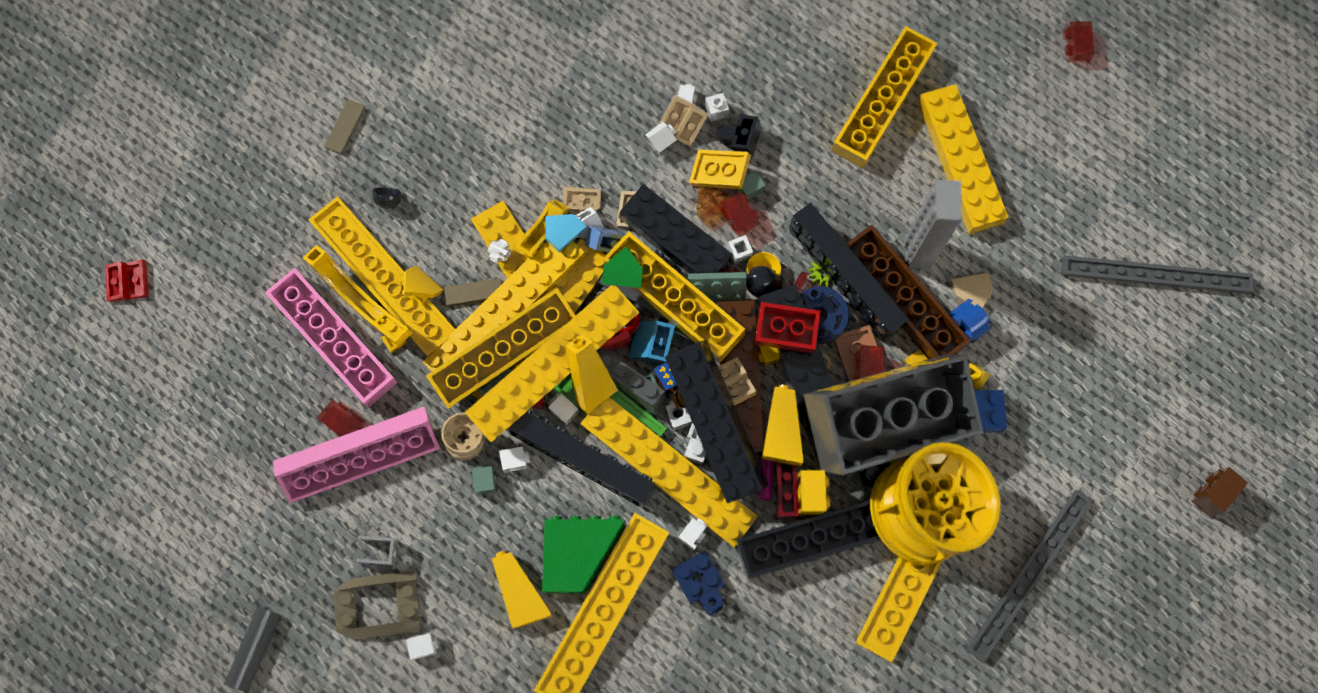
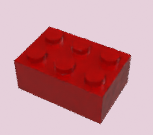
M761 302L754 345L813 353L816 347L820 311Z

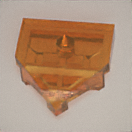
M698 187L697 216L708 229L737 208V203L726 192L722 191V188L705 189L704 187Z

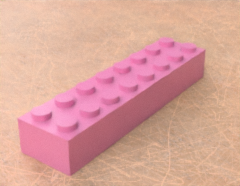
M296 268L292 269L265 292L367 408L397 384L394 377Z
M421 407L274 460V474L289 503L439 450L440 446L425 407Z

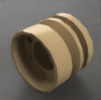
M456 413L450 416L443 424L441 430L442 440L448 454L454 459L461 461L471 460L477 457L483 450L485 444L484 434L465 413ZM466 435L467 439L465 442H461L463 436Z

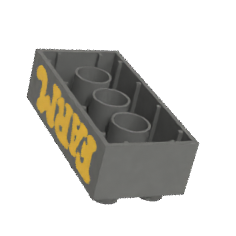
M966 355L939 356L804 394L821 470H825L827 473L844 475L914 454L931 444L951 443L984 433Z

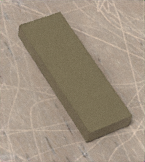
M347 100L324 145L325 149L340 155L343 154L366 108L365 105Z
M497 278L444 287L446 305L448 307L485 301L502 285L501 279Z

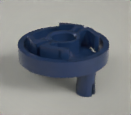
M824 286L812 287L800 294L805 309H825L827 311V319L818 325V344L830 343L839 338L844 333L849 322V309L844 298L837 291Z

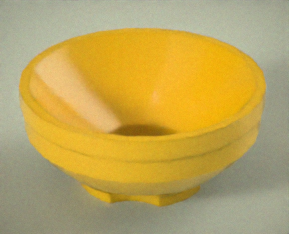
M758 252L748 260L747 275L753 267L767 266L775 270L780 276L781 264L773 254Z

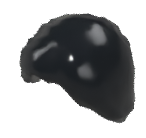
M767 266L753 267L746 276L747 290L754 297L759 298V296L782 289L783 281L775 270Z

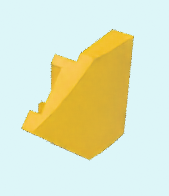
M418 266L405 270L400 280L404 287L403 295L407 297L413 295L422 303H425L428 298L431 299L439 296L443 292V289Z

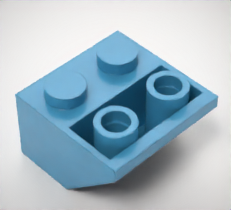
M640 321V325L633 338L629 358L659 366L666 363L665 356L670 353L675 325L660 321Z

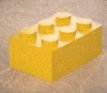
M825 470L800 471L797 474L799 516L822 515L830 507V498L826 496V488H829V476L825 475Z

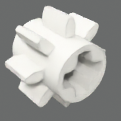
M500 239L499 242L494 240L487 251L490 254V260L497 264L499 261H507L511 254L509 243L503 239Z

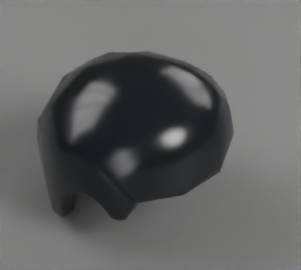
M373 188V201L381 208L390 209L396 207L401 202L400 190L394 188Z
M881 463L860 469L859 476L862 484L872 489L876 479L869 478L868 474L878 478L887 466Z

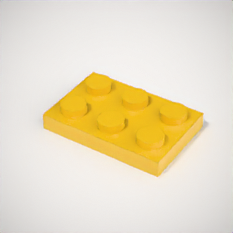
M698 150L689 183L691 186L742 189L751 155L749 152Z

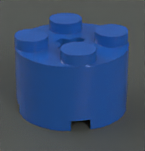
M966 299L952 310L949 316L971 340L970 343H974L991 330L992 326L988 325L991 321L982 307L978 304L974 306L971 303L973 300Z

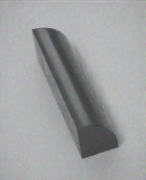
M261 607L256 608L223 685L249 692L281 617L280 614Z

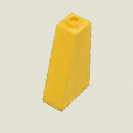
M581 334L569 343L566 349L576 403L589 414L618 391L593 343Z
M786 385L775 386L762 459L801 466L803 463V453L795 390L790 389L791 387Z
M507 551L496 553V557L492 558L512 628L516 629L552 617L548 607L511 552L507 553Z

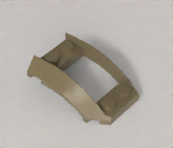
M415 571L349 579L335 589L333 597L336 632L352 640L420 632ZM395 584L398 623L357 628L354 589Z

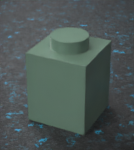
M755 170L745 176L742 189H735L738 197H743L746 202L764 192L766 185Z
M488 464L477 465L476 469H472L476 495L496 492L492 466L488 467Z

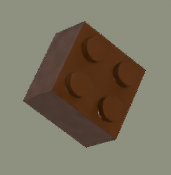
M1230 467L1223 470L1218 469L1215 473L1211 472L1206 477L1205 481L1207 483L1204 487L1200 486L1193 493L1195 498L1192 502L1209 517L1221 514L1228 509L1248 482Z

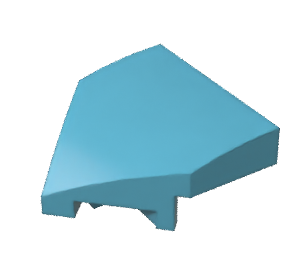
M574 214L546 216L545 240L558 252H561L583 233L587 226Z

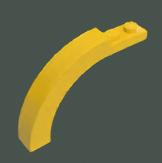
M315 245L303 257L315 273L381 335H385L397 346H400L412 334L408 327L379 306L356 285L319 246Z

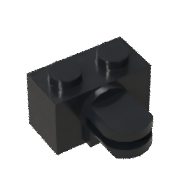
M740 114L738 124H735L734 127L720 126L717 130V136L721 144L731 145L732 151L749 152L751 155L750 160H753L762 126L758 116Z

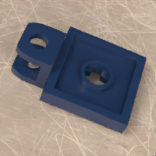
M706 550L671 569L690 605L699 601L709 616L723 609V600L718 590L725 587V583ZM695 573L703 574L701 582L693 581L692 578L695 577ZM712 601L716 603L713 606L709 604Z

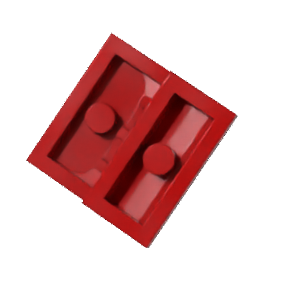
M140 259L128 263L120 261L105 265L106 301L115 302L149 297L147 261Z

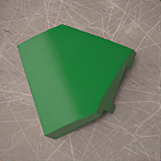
M627 246L604 264L602 284L635 288L642 287V264L635 258Z

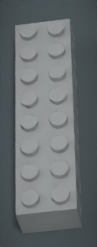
M936 180L934 185L930 187L929 194H926L925 201H922L918 214H915L914 221L911 222V227H908V232L904 236V244L908 245V251H905L904 262L908 263L910 269H931L961 221V181Z

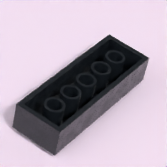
M642 184L619 213L618 218L689 274L719 273L732 256L731 252L645 184Z

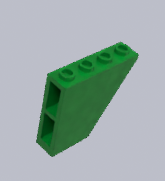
M551 516V519H544L542 592L552 594H586L625 529L626 521L621 519V516H609V519H601V516H589V519H582V516H570V519H562V516Z

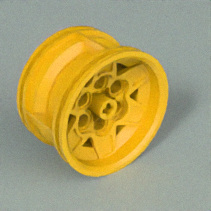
M935 443L918 450L910 457L891 464L881 472L872 488L870 510L872 521L879 537L894 554L914 564L929 565L946 560L955 554L973 550L984 544L997 527L1000 516V496L993 475L978 456L960 445ZM911 481L912 484L910 485V491L908 492L909 484ZM945 531L948 532L951 539H943Z

